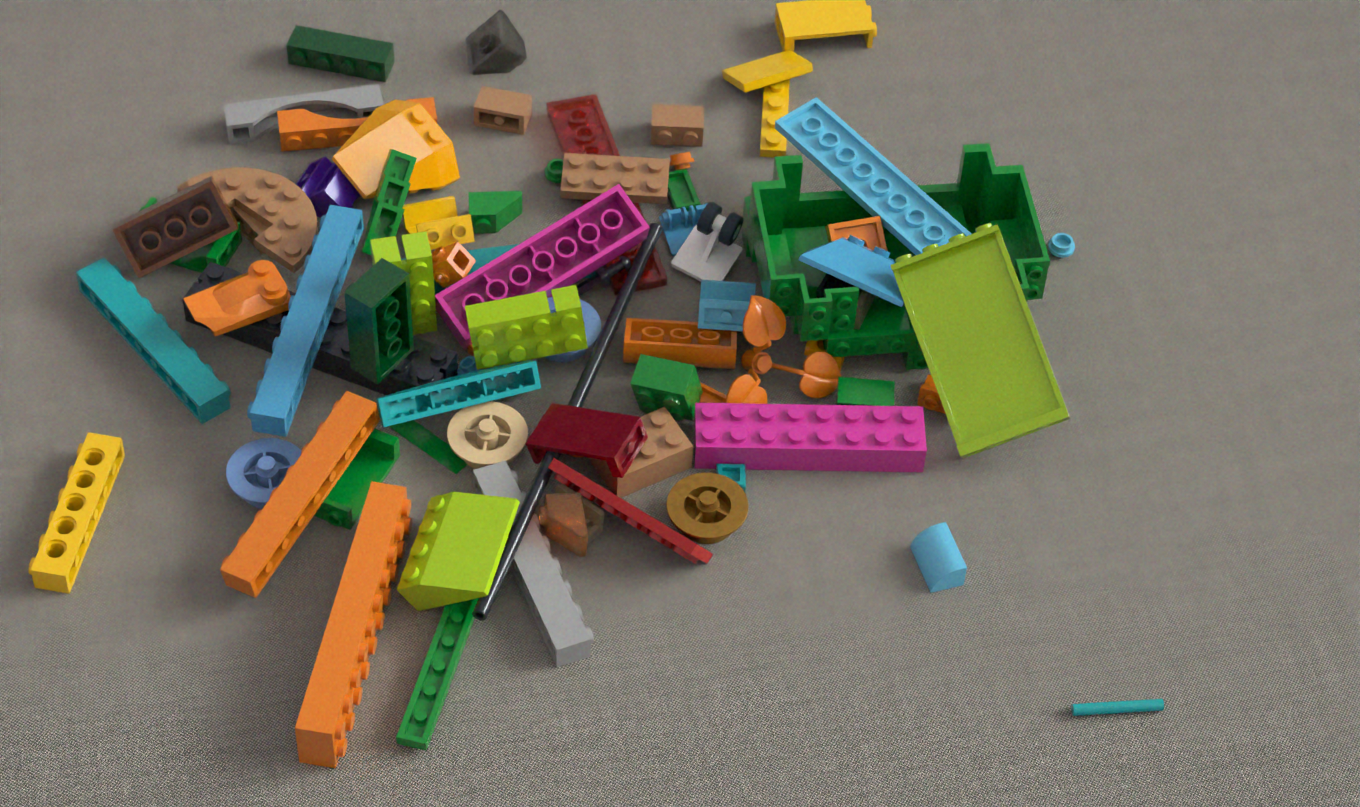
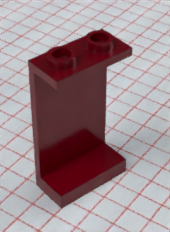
M551 403L525 444L535 464L540 463L546 451L606 460L612 477L623 478L647 440L648 435L639 416Z

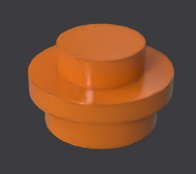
M690 152L670 155L671 162L669 166L674 165L675 170L690 168V162L695 160L691 158Z

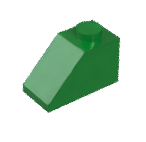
M522 191L468 192L469 214L471 215L474 234L497 233L522 214Z

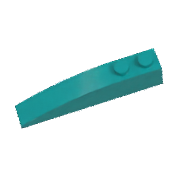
M525 360L420 385L377 398L376 401L382 427H387L541 389L536 361Z

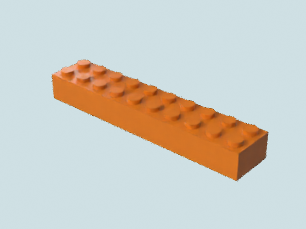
M371 481L295 725L300 763L336 768L339 757L345 756L347 749V739L345 736L347 731H352L354 726L355 713L353 709L355 705H360L363 688L360 687L362 679L367 680L370 671L369 655H374L376 652L377 637L375 635L377 630H382L385 613L382 611L384 606H389L392 595L390 584L397 580L399 571L397 561L398 558H403L406 547L404 537L405 535H410L413 519L409 517L411 500L407 499V489L404 486Z

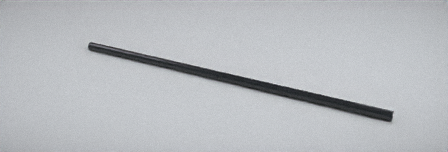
M651 223L649 226L647 239L642 241L569 400L568 405L582 407L662 232V227L658 223ZM546 451L511 527L489 594L478 599L472 612L473 617L477 620H486L553 473L548 467L553 458L559 459L561 453Z

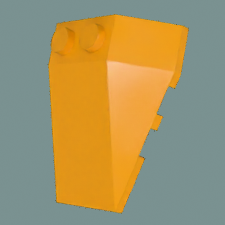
M395 99L376 108L332 157L334 163L364 199L375 198L389 149H394L417 158L409 183H411L408 190L409 194L417 193L419 189L431 188L432 191L440 190L458 181L460 178L453 142L420 103Z

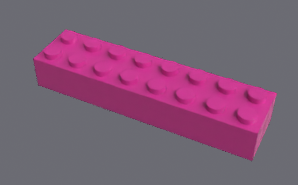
M620 184L436 294V310L465 351L472 344L465 306L546 291L547 298L552 297L551 289L571 286L647 239L650 227Z
M695 403V469H716V464H745L746 470L923 472L927 448L923 407Z

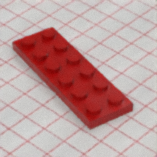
M553 458L548 468L556 472L554 479L696 564L699 559L708 564L713 553Z

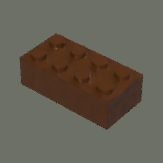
M210 176L113 224L112 231L138 278H141L237 230L238 223L213 176Z

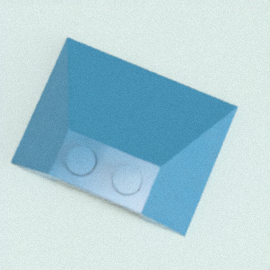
M850 235L848 239L842 237L807 250L799 257V261L902 307L904 304L890 266L895 264L894 260L889 258L890 252L876 246L874 250L863 246L865 241L853 235Z

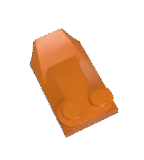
M258 260L249 266L247 273L185 297L183 300L194 320L209 327L216 337L288 311L291 295L276 266L268 260Z

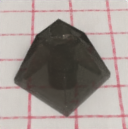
M501 9L465 38L469 72L472 75L510 73L527 59L523 38Z

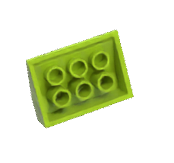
M450 492L431 497L413 547L410 550L406 566L402 572L397 591L417 611L488 596L520 504L517 498L462 492Z

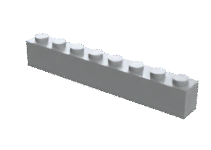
M506 460L473 470V488L476 494L517 498L520 504L515 515L516 518L526 497V492H521L519 489V479L516 471L510 470ZM534 513L510 568L556 667H560L591 657V644L594 643V637L589 626L585 627L582 622L583 614L581 607L578 603H573L570 584L567 580H562L559 561L556 557L552 558L548 538L546 535H541L539 520Z

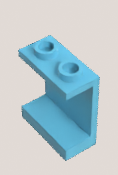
M701 280L698 328L743 331L744 316L749 307L751 295H755L756 283Z

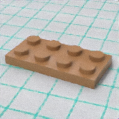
M564 153L560 198L593 200L620 184L632 202L667 204L670 159Z

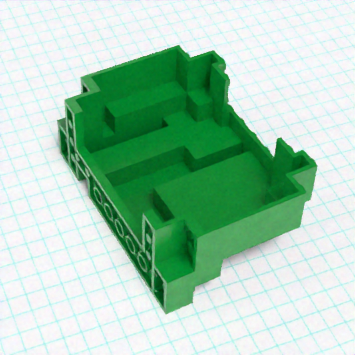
M990 143L963 145L957 183L917 186L971 234L976 233L975 229L981 225L991 223L992 226L998 225L1026 301L1042 299L1050 259L1023 165L996 166ZM802 155L774 157L772 181L752 182L751 196L744 197V222L741 232L746 257H751L752 263L757 262L763 297L774 302L782 310L785 317L790 316L793 334H799L800 341L823 340L825 352L832 357L902 352L906 370L928 368L905 304L900 307L876 296L858 330L854 328L859 296L858 287L824 289V297L817 298L816 290L826 273L799 261L800 255L807 250L828 243L825 228L827 225L873 216L844 190L800 193L803 169ZM882 225L887 251L890 252L889 258L893 259L896 263L895 259L906 254H911L912 257L916 256Z

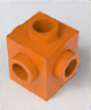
M458 241L444 248L440 246L432 252L434 279L443 288L450 286L468 276L476 260Z

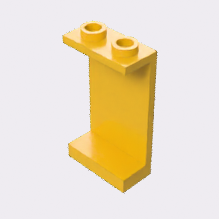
M807 0L776 3L774 23L782 51L790 49L794 52L795 40L863 34L867 48H872L873 37H877L876 23L871 20V6L867 5L865 0Z
M454 196L403 205L402 209L405 210L402 217L405 232L412 234L426 231L431 250L440 246L444 248L457 241L460 244L475 242L471 215L458 216Z

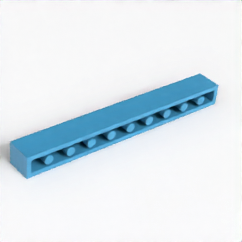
M330 205L327 214L321 217L319 235H315L313 238L311 255L306 256L304 274L299 275L296 285L297 292L290 297L289 313L282 318L280 336L275 337L273 341L272 357L267 358L265 362V375L263 380H258L255 401H251L248 406L247 417L251 419L252 431L287 437L364 229L362 210Z

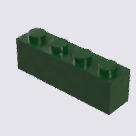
M299 25L295 26L286 44L288 64L381 82L387 81L395 62L394 43Z

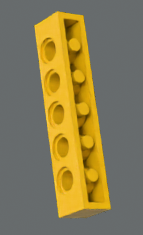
M88 432L84 443L79 444L75 465H71L68 470L67 484L65 488H61L59 491L57 508L55 511H51L48 520L49 527L46 534H42L39 539V551L36 558L32 557L29 563L28 571L29 575H32L35 588L70 594L125 458L122 438Z

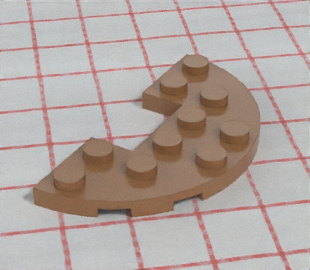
M234 167L209 171L191 177L177 186V191L180 192L213 176L230 209L237 206L268 227V229L254 239L256 248L293 273L302 267L306 256L311 255L313 238L318 232L316 212L306 193L287 178L266 170Z

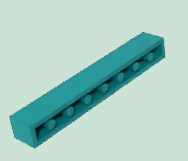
M103 257L76 272L79 291L201 424L231 408L229 400L231 391L226 382L217 379L211 366L207 363L204 364L199 359L195 349L191 346L188 347L177 330L173 331L168 326L165 317L153 310L150 301L138 294L135 285L123 278L120 269L116 265H111Z

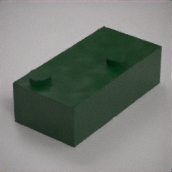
M383 258L374 264L355 283H351L344 292L351 369L376 384L381 382L414 350L409 273Z

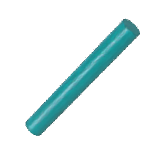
M1162 698L1071 704L1072 716L1164 710Z

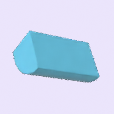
M943 522L933 525L919 533L912 541L910 548L930 593L964 585L967 566L947 523Z

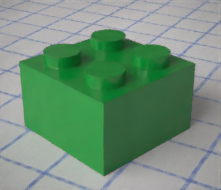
M640 354L630 382L639 409L648 414L665 407L674 420L682 421L686 419L693 421L695 403H699L703 393L695 365Z

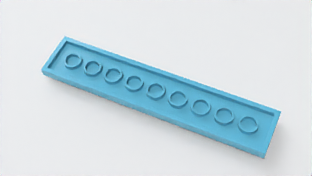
M817 97L775 121V129L870 215L873 217L880 216L882 225L915 255L923 253L922 249L929 245L938 244V246L947 244L949 243L948 239L962 233L965 236L971 235L965 227Z

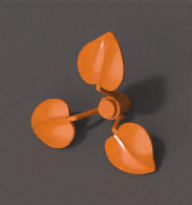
M751 295L749 307L743 320V334L746 341L755 347L747 350L742 355L741 363L743 368L748 371V375L738 376L732 382L725 403L767 404V393L762 387H759L761 380L757 374H765L770 368L802 375L799 382L800 391L812 398H822L837 389L838 377H841V373L835 359L830 354L822 351L813 352L808 355L804 361L803 370L772 363L769 354L762 351L771 347V340H778L783 337L786 329V319L782 310L774 302L761 296Z

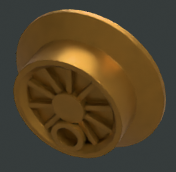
M696 473L681 479L670 490L666 504L671 522L688 539L701 544H714L725 540L743 525L749 508L744 490L732 479L716 473Z

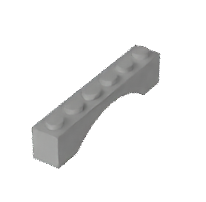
M379 84L223 104L229 145L256 141L264 134L279 127L277 111L305 109L331 118L358 119L369 117L376 108L383 105Z

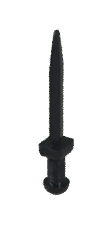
M620 256L617 262L605 269L602 266L596 269L594 276L577 285L579 296L600 283L605 287L609 286L612 276L624 269L626 271L630 269L631 262L629 258Z

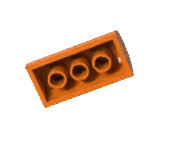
M626 318L623 363L637 364L640 354L691 364L701 368L735 369L737 331L698 328V322Z

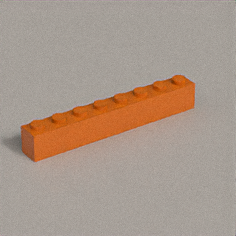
M346 391L342 398L334 403L332 412L325 421L320 423L310 443L303 447L296 463L288 468L281 484L271 492L269 501L262 510L256 513L253 523L247 532L241 534L237 546L232 553L227 555L222 561L220 571L226 586L257 598L379 423L380 415L376 402Z

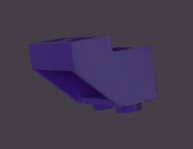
M326 156L310 163L296 182V185L309 197L314 206L316 216L320 218L322 215L327 214L330 205L354 208L353 202L361 196L338 166L332 163Z

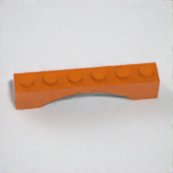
M434 97L406 100L420 103L437 123ZM305 109L277 111L281 152L343 146L368 117L340 119L318 115Z

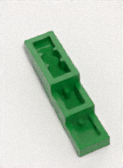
M389 149L373 201L361 252L372 255L370 240L396 236L405 210L402 208L411 184L409 180L417 159L416 157Z

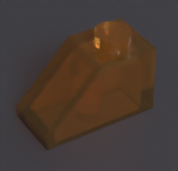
M581 493L545 494L544 506H539L540 524H545L546 535L579 557H585L588 533Z

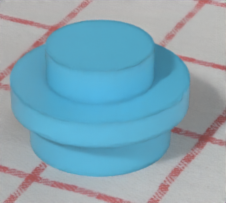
M1057 233L1049 240L1048 250L1056 257H1069L1074 253L1075 243L1070 235Z

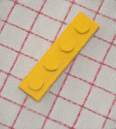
M790 79L764 87L759 157L774 158L776 156H786L787 139L775 129V121L788 114Z

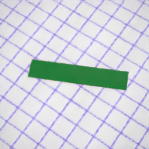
M415 420L389 426L455 474L468 465L453 452L450 445Z

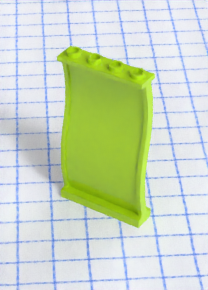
M991 223L977 227L975 229L976 233L965 236L964 233L955 235L948 239L949 243L938 246V244L929 245L922 249L923 253L912 257L911 254L900 256L895 259V264L890 265L942 402L960 457L963 459L1071 419L998 225L992 226Z

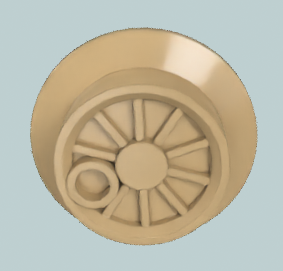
M488 401L464 407L458 411L448 425L447 439L451 449L458 457L463 459L470 467L478 469L505 460L509 464L525 447L528 439V428L522 415L514 408L499 402Z

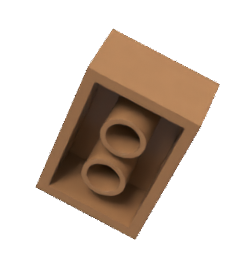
M665 407L641 416L648 438L623 478L612 477L606 460L589 458V461L610 491L618 497H625L692 468L693 445Z

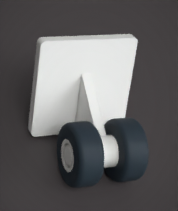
M709 202L702 211L697 225L673 258L671 266L699 281H724L742 253V247L733 242L742 228L744 218L734 212L730 213L726 218L721 215L722 207L720 205Z

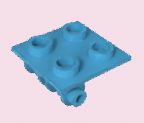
M708 203L696 206L695 210L693 205H691L688 212L685 207H681V209H667L665 213H661L659 220L672 256L677 254L693 228L697 225L699 217Z

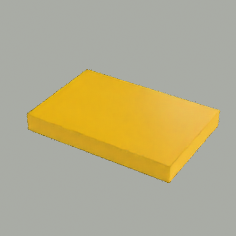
M789 49L722 70L723 79L746 93L811 73L813 66L812 62Z

